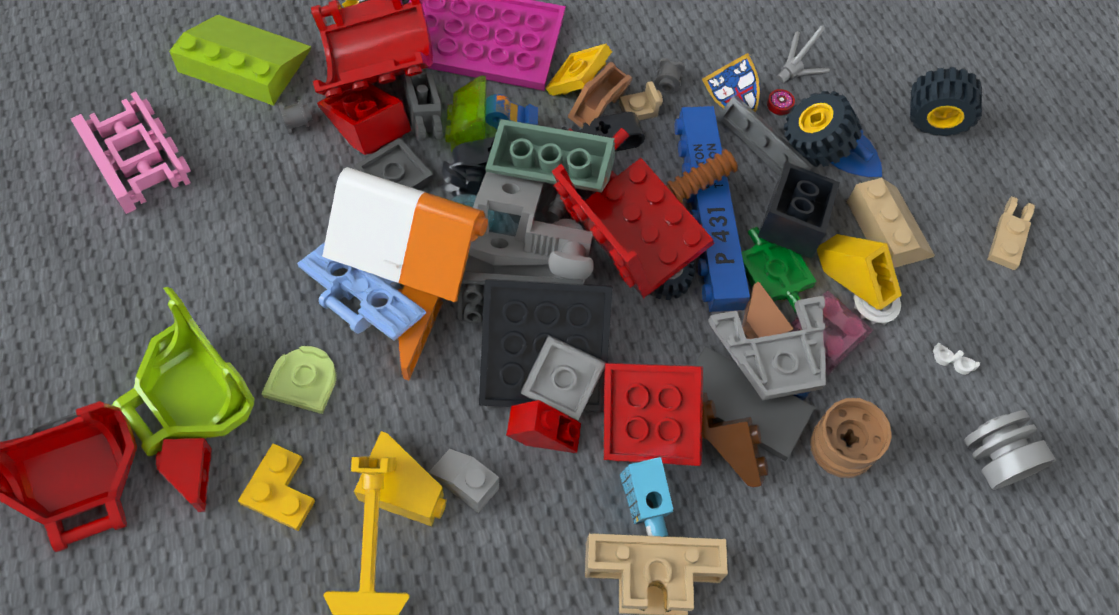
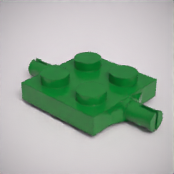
M759 227L751 228L748 231V235L755 245L748 250L742 251L745 273L749 283L753 288V285L759 282L773 302L787 299L794 313H797L794 305L797 300H801L798 294L813 288L817 282L800 254L757 237L760 231Z

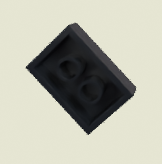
M786 162L774 188L757 237L792 250L797 254L813 258L826 234L840 182Z

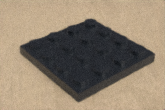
M485 279L479 406L511 407L535 401L521 394V390L548 335L608 363L613 287L611 285ZM605 368L583 411L604 412Z

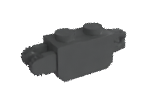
M421 73L409 77L404 74L403 99L412 133H416L418 141L425 140L426 132H433L435 139H442L441 103L432 73Z

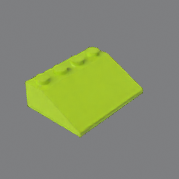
M216 15L183 32L169 52L179 73L274 106L312 48L309 45Z

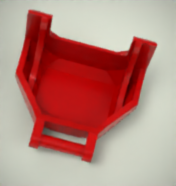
M99 401L76 409L78 417L67 423L29 436L0 442V501L30 519L45 525L50 544L55 552L67 549L68 544L111 528L119 530L127 527L120 498L135 457L137 444L128 419L117 406ZM103 505L106 506L108 516L67 531L64 530L62 520Z

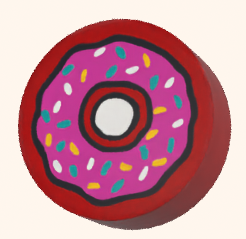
M783 89L772 91L767 100L768 109L772 113L781 116L789 114L795 104L794 96L789 91Z

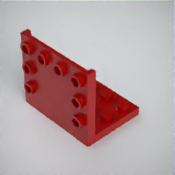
M639 158L608 182L602 193L595 192L585 201L577 193L562 164L551 171L557 181L553 186L561 196L560 199L567 207L566 210L576 223L581 222L587 231H591L593 238L614 262L623 281L629 288L634 286L643 299L714 245L713 238L642 158Z

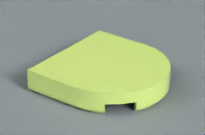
M301 346L299 349L291 351L286 355L283 354L276 361L261 394L264 398L323 414L336 383L334 363L323 350L312 346Z

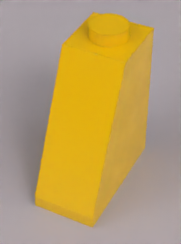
M836 234L819 245L817 253L823 271L874 308L882 310L902 296L887 243Z
M381 431L369 457V467L371 459H379L378 467H380L381 458L396 457L395 471L384 473V488L380 489L379 508L432 526L435 518L440 519L447 504V500L443 499L442 486L388 433ZM361 474L354 492L357 499L365 503V489L362 488L363 474Z

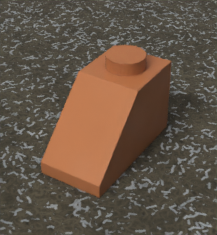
M759 282L754 284L750 292V299L746 305L742 324L746 339L792 332L793 327Z

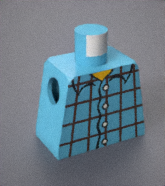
M661 457L629 464L620 474V478L634 524L644 522L648 536H669L664 517L673 512V505ZM646 499L652 501L654 508H650L647 505Z

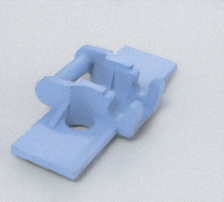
M325 242L297 263L298 267L327 289L319 297V304L323 308H330L350 324L351 330L357 334L374 325L395 341L426 314L423 308L398 291V289H402L400 283L322 257ZM337 269H348L347 273L342 276H333ZM354 296L361 301V308L358 310L359 314L357 315L340 300L343 297H346L348 300Z

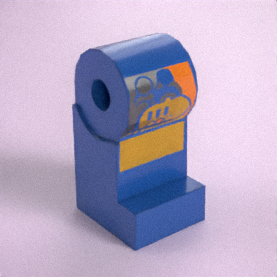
M490 95L486 99L485 122L495 129H498L500 119L538 125V107L531 104L523 107L511 102L505 95Z

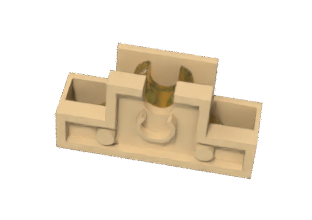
M589 533L586 541L585 578L619 579V614L688 615V611L694 609L693 582L720 583L728 574L726 539Z

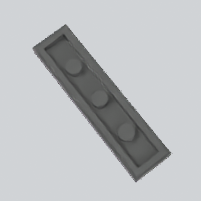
M732 96L718 118L779 176L786 162L809 171L812 169L813 165L738 96Z

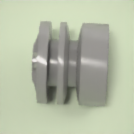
M1026 410L993 418L979 426L977 430L964 439L968 448L981 446L973 452L972 456L974 459L991 457L992 461L984 466L981 472L992 490L1021 481L1057 461L1044 440L1028 443L1027 439L1033 436L1038 429L1034 424L1022 427L1031 419Z

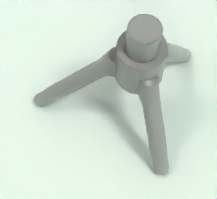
M824 26L819 27L796 57L794 56L800 32H795L788 60L782 67V71L776 76L780 82L784 83L789 78L793 79L795 76L830 72V68L804 69V64L801 61L824 31Z

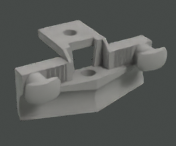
M486 172L473 208L484 211L485 218L487 219L488 210L519 215L521 218L515 237L489 232L488 220L485 234L471 242L464 272L583 279L584 284L585 279L592 274L594 269L593 260L589 258L593 234L591 231L534 221L545 182Z

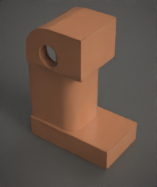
M609 62L604 70L592 81L584 85L568 118L582 129L585 122L590 126V123L595 118L601 117L606 106L611 101L616 103L622 97L633 77L623 73L613 62Z

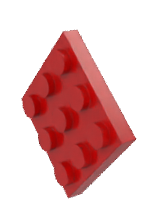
M605 363L604 460L641 462L661 457L663 464L700 466L702 464L703 366Z

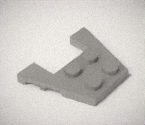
M824 296L801 299L795 303L794 306L803 330L760 338L746 339L737 311L710 315L708 319L709 325L762 400L821 390L826 385L825 348L823 347V331L825 330V323H823Z

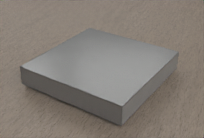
M548 335L521 390V394L534 400H540L558 411L579 420L605 368L606 362Z

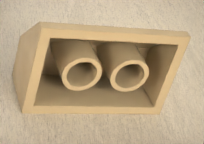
M883 178L856 184L847 203L866 239L887 243L894 268L935 256L896 186Z

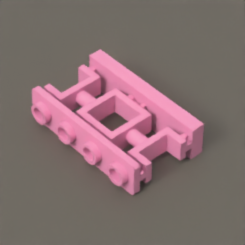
M136 91L131 93L132 101L128 102L127 99L121 101L126 111L102 122H99L95 113L90 114L91 119L85 121L82 114L71 118L79 135L126 214L137 209L134 203L138 201L141 204L147 202L141 191L166 179L169 180L173 188L178 187V182L181 181L184 182L185 186L191 183L187 176V173L191 172L183 156L176 157L175 153L179 151L172 138H165L163 136L167 132L158 117L152 118L151 115L155 113L147 99L141 100ZM140 111L146 123L150 127V131L147 132L142 123L130 129H127L128 127L139 123V120L135 113ZM98 130L103 139L112 134H117L104 140L109 150L103 152L92 132ZM142 140L146 142L149 150L125 161L121 159L118 151ZM163 149L175 170L171 171L166 162L154 168L150 166L163 161L159 153ZM121 169L126 178L138 172L141 174L127 180L133 189L127 192L115 171Z

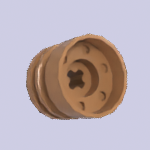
M845 398L834 403L814 427L810 438L811 452L817 463L828 473L840 478H854L865 473L888 450L892 438L891 427L884 412L873 403L861 398Z

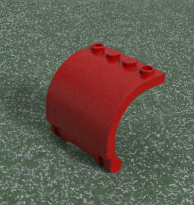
M333 0L329 2V5L323 7L321 5L311 7L313 18L321 35L327 62L326 83L320 80L312 82L315 92L326 96V98L341 96L343 94L342 91L348 89L353 91L369 88L370 83L378 81L379 84L393 82L396 80V76L406 74L408 77L421 74L422 69L432 66V45L421 0H411L407 4H402V0H369L341 8L338 0ZM333 16L336 24L327 26L325 17Z

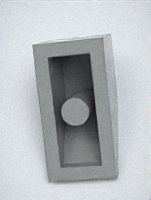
M450 448L428 472L435 480L477 513L484 508L499 490V477L474 457Z

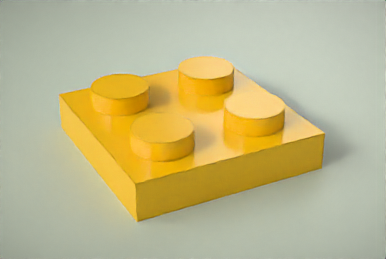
M606 43L571 53L545 89L552 96L562 93L566 95L571 91L582 90L584 85L592 81L598 71L605 67L606 60L612 53V50Z

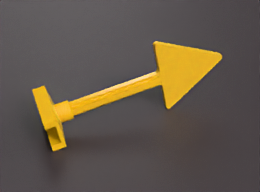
M369 456L352 457L351 472L363 474L362 488L365 489L359 591H326L324 598L333 615H399L410 597L408 593L375 591L380 489L384 488V473L395 471L396 457L381 458L380 467H378L379 459H371L369 467Z

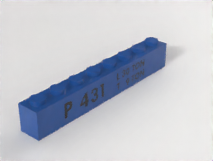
M714 106L682 107L679 118L675 119L674 129L675 134L680 135L678 154L679 157H684L682 173L685 171L689 173L692 167L698 168V164L701 162L705 164L706 159H713L716 153L722 154V147ZM722 176L721 181L715 180L714 185H706L705 190L699 189L698 194L694 195L692 193L690 198L686 199L687 203L692 205L690 214L714 240V245L700 255L701 259L698 260L699 276H704L705 282L702 286V299L704 302H708L709 312L744 310L750 299L728 179Z

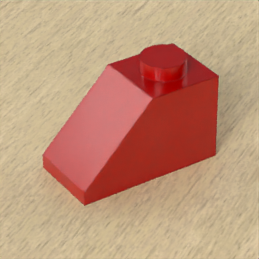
M205 438L163 439L162 451H158L156 456L157 470L198 512H205L212 452L211 446Z

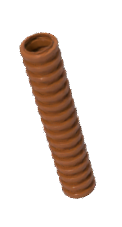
M723 149L721 151L722 154L716 153L713 159H706L705 164L699 163L698 168L692 167L689 173L683 172L682 177L676 176L673 182L669 180L666 186L682 203V199L688 200L692 193L694 195L698 194L699 189L705 190L706 185L712 186L715 180L721 181L722 176L728 177L731 171L733 173L737 172V162L729 150Z

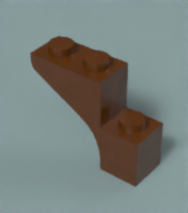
M703 393L702 437L707 439L748 486H762L765 480L764 476H768V466L765 456L760 457L757 444H761L758 424L753 425L751 417L713 423V419H716L715 404L713 400H708L707 393Z

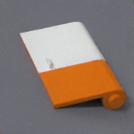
M346 167L340 173L336 184L322 257L456 302L471 242L485 234L488 219L485 218V213L482 210Z

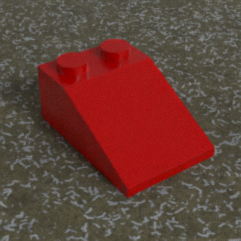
M369 84V88L353 91L348 89L342 91L343 94L341 96L325 98L317 102L320 110L348 143L364 155L377 152L381 146L402 138L404 134L411 131L402 101L372 84Z

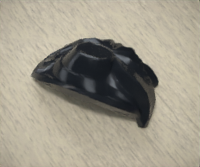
M444 161L442 174L446 184H441V188L450 192L453 197L458 196L465 201L475 199L486 174V166L468 162L449 164L447 161Z

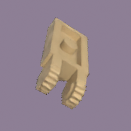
M1011 197L1008 200L1004 213L999 219L987 259L1012 270H1016L1020 265L1031 225L1029 221L1035 209V205L1028 203L1021 212V218L1013 216L1018 199L1015 197Z

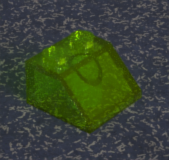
M479 76L453 93V104L447 105V120H451V126L446 125L445 141L450 142L451 152L459 144L485 139L486 76Z

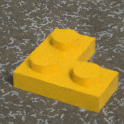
M273 443L238 499V502L249 509L299 531L315 503L314 498L288 487L303 461L302 456Z

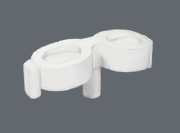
M940 343L933 349L934 357L938 364L946 366L949 363H953L955 370L960 374H969L980 366V362L962 357L964 353L961 350L954 355L951 350Z

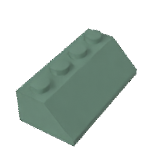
M500 119L485 170L490 173L555 184L557 181L551 171L562 164L575 188L602 193L609 182L615 159V140L609 137Z

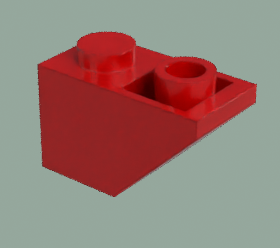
M535 400L511 406L506 436L525 446L577 453L581 423L548 404Z

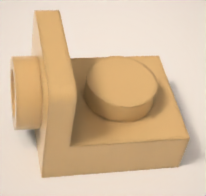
M652 81L646 83L645 92L622 96L619 100L622 111L634 112L638 120L657 117L659 107L663 103L661 92L656 90Z

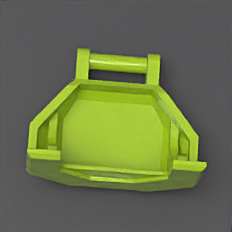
M169 287L163 289L170 298L168 306L173 314L175 323L151 338L136 374L134 388L116 399L112 404L122 410L131 428L142 442L141 448L147 456H153L158 451H162L163 439L211 438L227 435L248 420L255 400L241 375L230 362L226 363L196 324L184 303L174 290ZM144 402L164 427L155 434L152 433L135 410Z

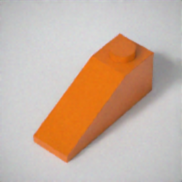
M404 285L403 289H398V291L426 311V314L398 337L403 379L409 381L441 309L443 300L441 297Z

